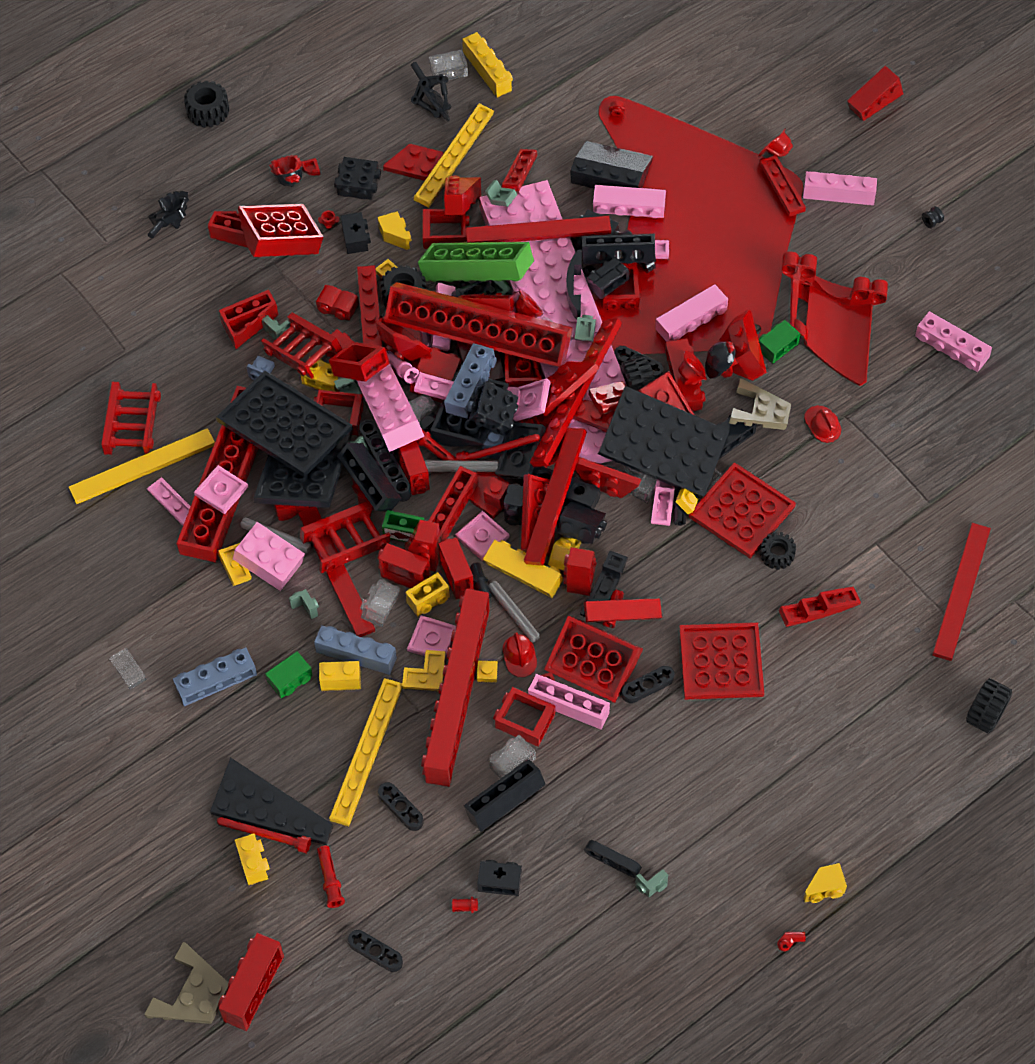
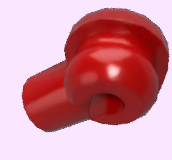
M785 932L778 940L777 946L779 950L785 952L790 949L794 942H805V932Z

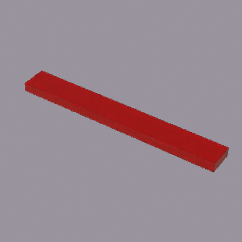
M609 216L466 228L467 243L521 242L611 234Z
M567 428L524 558L525 564L541 566L544 564L587 431L584 428Z
M316 507L298 512L303 526L322 519ZM329 535L319 537L329 556L338 553ZM313 545V547H314V549H315V551H316V553H317V555H318V557H319V560H322L320 554L318 553V551L316 550L315 546ZM345 565L338 566L330 572L326 571L355 635L363 637L375 632V627Z
M975 523L971 525L932 656L952 661L991 530L989 527Z

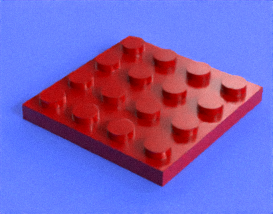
M734 462L695 506L694 511L689 514V518L751 559L761 547L763 539L767 538L768 534H772L795 508L796 502Z
M758 623L680 625L684 700L764 697Z

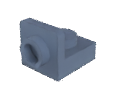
M257 356L252 365H247L248 376L255 380L264 371L271 373L275 364L273 361Z

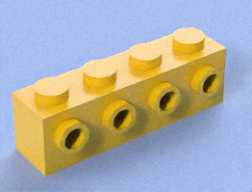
M478 32L463 38V53L494 95L500 97L512 91L511 81L513 78L511 73L505 70L502 61L498 60L493 49L487 46L486 40L483 37L481 38Z
M494 539L483 558L486 565L550 598L554 597L564 579L559 569L554 566L549 568L545 565L525 564L526 552L521 549L516 551L510 548L511 545L503 540L498 542Z

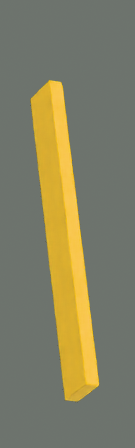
M480 103L477 105L415 194L414 201L428 208L431 206L444 187L445 179L449 178L493 116L494 110Z
M208 428L71 485L69 490L76 504H79L214 447L215 441Z
M386 678L383 679L331 812L330 821L349 827L402 691V683Z

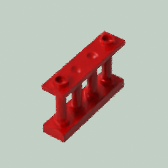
M292 312L287 316L291 323L290 327L273 343L263 338L261 340L264 345L263 349L268 356L276 357L296 369L300 375H306L312 379L314 375L310 367L327 352L332 351L337 354L342 350V347L335 336ZM294 332H300L283 350L279 348ZM305 339H312L294 356L289 354ZM316 345H322L305 363L301 361Z
M112 382L101 444L104 455H112L113 448H116V446L143 447L144 454L150 453V449H153L154 440L152 433L157 402L161 400V392L158 391L156 383H152L151 392H131L121 389L119 382ZM124 399L150 400L148 408L121 407L120 402ZM121 414L147 415L146 424L119 423L117 420ZM119 430L145 431L143 440L117 439L115 433Z
M369 501L301 527L300 539L302 543L312 542L322 558L319 570L321 573L333 571L338 566L374 551L384 549L386 544L390 543V533L380 535L370 519L372 505ZM363 521L373 539L363 542L353 524ZM346 528L356 546L346 549L336 531ZM329 535L339 553L329 556L319 537Z

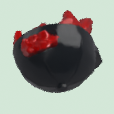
M297 155L277 158V160L271 161L269 165L276 180L283 186L293 187L302 178L301 161Z
M718 342L708 350L705 371L710 379H715L720 375L723 378L732 376V366L738 364L735 359L736 350L732 342Z

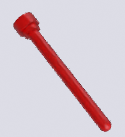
M533 434L472 453L458 452L456 453V461H472L537 442L540 436Z
M223 817L217 819L218 825L295 846L298 852L307 854L311 846L310 837L294 838Z

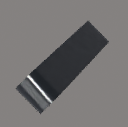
M364 420L360 424V432L366 441L371 456L402 498L400 502L409 500L412 493L408 479L392 451L389 452L376 423L372 420Z

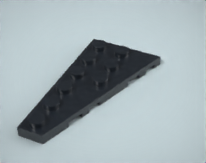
M230 757L210 810L211 815L293 837H310L312 842L327 845L333 829L332 823Z

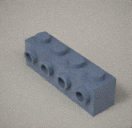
M475 343L472 344L444 401L447 413L464 418L468 417L472 410L477 388L488 381L489 372L496 365L497 358L495 357L494 349Z
M321 625L314 642L316 653L345 662L359 661L362 667L388 675L391 674L397 659L396 649L391 644L378 643L369 637H358L352 632L338 631L332 626L325 627Z
M245 647L243 649H236L227 656L218 657L206 665H199L187 673H180L177 677L173 678L183 705L186 706L257 675V672Z

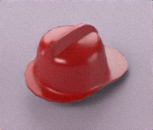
M785 129L759 153L758 157L766 152L777 157L786 156L789 153L793 144L789 136L784 132Z
M684 351V360L678 368L683 384L687 385L690 383L696 385L703 379L707 380L705 369L699 359L690 351Z
M817 405L812 406L806 411L805 422L816 439L821 442L830 443L839 438L841 426L838 417L829 408Z
M518 632L505 640L503 655L508 671L516 677L531 675L537 666L533 643L525 635L518 634Z

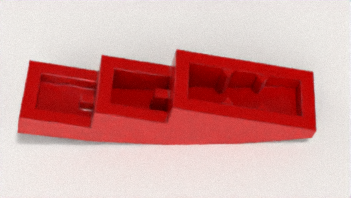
M854 587L820 592L818 596L801 599L797 604L781 606L778 611L785 626L788 627L845 611L860 605L861 601Z

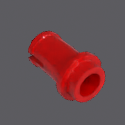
M478 898L452 899V911H471V913H474V911H478Z

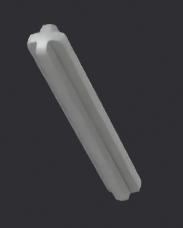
M425 461L428 472H457L460 466L473 472H496L498 468V461Z
M245 517L241 521V528L250 531L256 524V521ZM261 524L304 553L309 552L311 548L309 542L303 544L301 539Z
M497 581L488 585L490 592L531 642L538 640L540 635L499 583Z

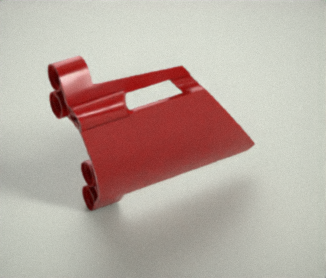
M785 252L783 254L781 271L784 275L791 278L790 325L800 332L805 346L826 365L859 386L867 382L873 305L882 304L887 301L888 283L881 279L870 282L866 277H857L854 279L852 288L841 286L816 276V256L805 254L799 257L796 252ZM798 298L808 302L806 326L796 319Z

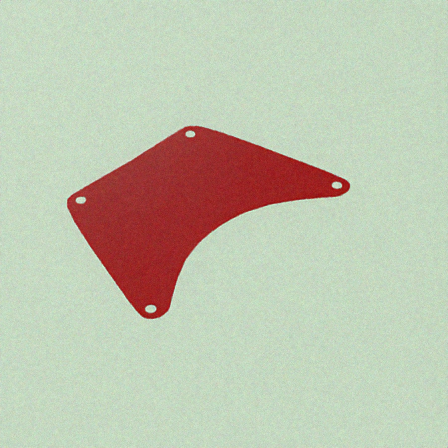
M619 96L605 98L600 103L599 116L616 147L653 156L642 188L666 190L664 218L630 216L627 230L632 234H655V240H669V259H656V262H654L656 268L646 273L637 263L639 307L634 309H603V299H600L595 292L591 291L602 322L607 319L616 318L622 322L611 344L613 351L619 346H626L641 354L665 353L666 341L656 330V319L714 284L728 298L727 310L723 314L713 317L708 323L698 326L693 332L686 333L679 340L688 339V343L693 346L694 352L708 351L714 344L720 342V337L732 320L747 310H751L754 324L761 327V332L757 334L759 340L763 334L771 331L782 278L783 254L788 250L797 214L788 216L761 168L760 160L765 159V157H758L759 154L632 100ZM620 101L624 104L625 111L621 116H613L610 113L608 107L611 102ZM783 167L801 198L803 193L802 180L794 172ZM629 278V280L608 295L634 294L633 278Z

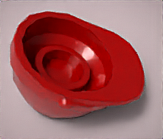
M519 289L520 295L516 303L517 312L535 318L542 316L544 313L527 293Z

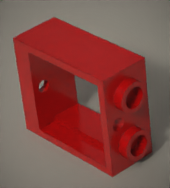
M423 209V249H428L432 243H466V226H470L469 215L466 216V213L463 215H445V209ZM431 223H461V235L431 236Z
M621 263L628 268L629 278H633L634 294L607 295L603 298V309L616 310L617 308L634 309L639 307L637 263Z
M352 342L329 359L334 376L364 382L390 364L385 347Z
M318 390V395L314 397L313 401L323 407L324 404L353 407L350 424L353 427L352 435L358 436L364 407L363 394Z
M417 440L397 448L398 460L402 471L409 481L412 495L423 494L430 490L428 469Z
M455 537L453 539H445L438 543L440 563L457 600L460 599L461 595L464 596L466 589L474 590L473 574L459 541Z
M389 543L378 553L377 559L379 560L382 578L411 589L431 577L430 562L425 557Z
M512 687L510 692H506L504 695L501 709H497L494 714L495 728L539 747L556 714V706ZM514 699L543 711L534 731L504 719Z

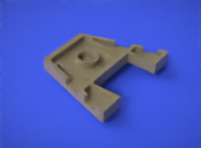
M740 378L736 393L754 398L752 413L733 408L729 423L745 422V426H752V423L762 424L763 428L785 430L788 424L791 403Z
M183 942L174 959L176 962L192 968V971L178 998L172 1006L153 997L144 1015L151 1019L154 1017L163 1018L164 1020L176 1019L184 1020V1022L212 1024L219 1010V1000L223 994L226 995L229 989V982L188 944Z

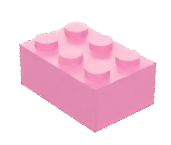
M256 522L236 547L233 560L281 591L302 564L305 553Z

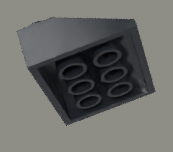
M586 141L576 155L571 167V183L594 189L595 185L642 188L653 156Z
M456 370V372H455V374H454V377H453V379H452L453 382L455 381V379H456V377H457V375H458V373H459V371H457V370ZM488 379L487 381L494 383L504 390H507L509 383ZM443 400L430 430L432 439L448 447L484 446L490 429L478 426L475 422L469 420L471 412L467 418L447 413L444 404L445 400Z

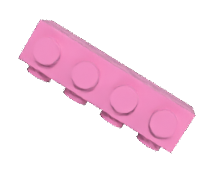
M806 171L803 198L874 205L877 178Z
M595 185L593 212L664 218L666 190Z
M714 284L656 319V330L666 342L679 340L683 335L693 332L703 323H708L713 317L723 314L727 310L728 298Z
M930 311L917 326L915 336L920 341L928 343L936 350L942 351L953 360L961 362L967 368L973 369L976 372H979L990 357L991 346Z
M538 674L535 675L528 689V694L555 705L556 712L601 730L609 715V702Z

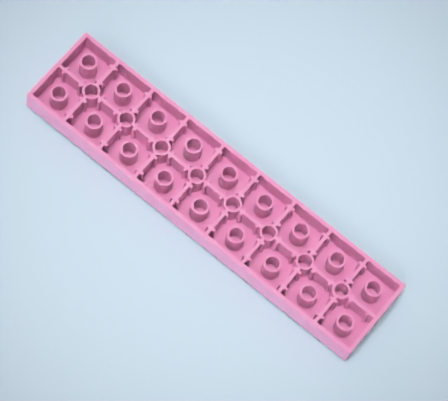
M548 180L522 186L520 191H516L517 196L508 207L492 205L487 195L479 197L480 211L486 226L563 220ZM570 237L521 241L529 242L534 262L521 280H506L512 288V294L519 291V289L527 293L544 313L537 318L573 327L566 362H582L592 342L575 340L577 320L569 308L566 287L568 267L575 254ZM581 270V275H574V295H581V318L582 315L593 316V319H596L595 337L603 322L584 273ZM612 346L609 347L599 367L600 369L596 372L583 400L592 401L588 395L589 389L620 381H624L627 386ZM537 362L542 379L550 377L559 368ZM572 419L568 428H584L587 431L579 457L599 464L613 461L598 455L606 432Z

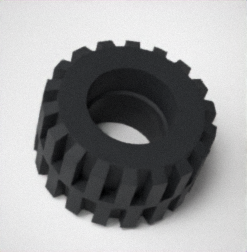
M200 81L187 89V93L184 95V103L187 117L190 118L192 123L195 122L196 126L201 125L205 128L206 126H217L220 124L219 122L225 121V117L229 115L230 108L227 92L221 84H216L214 81H204L203 83Z
M399 265L398 268H391V271L385 272L386 276L383 275L380 284L382 301L385 307L388 303L390 286L396 282L426 289L425 277L422 276V272L417 271L415 267L410 268L409 265H406V267Z
M644 356L621 363V371L627 387L638 391L655 380L652 367Z
M991 678L986 680L968 711L966 722L988 734L992 732L1009 703L1012 689Z

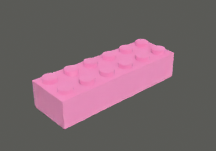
M390 364L366 382L356 380L389 452L424 437L419 422Z

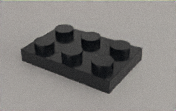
M514 422L512 429L508 430L505 443L533 434H538L540 439L537 442L502 451L495 474L499 477L524 479L526 474L532 475L534 467L530 460L545 433L546 427L541 424Z

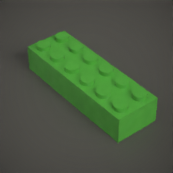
M529 242L432 243L418 261L422 276L425 277V281H519L534 262Z

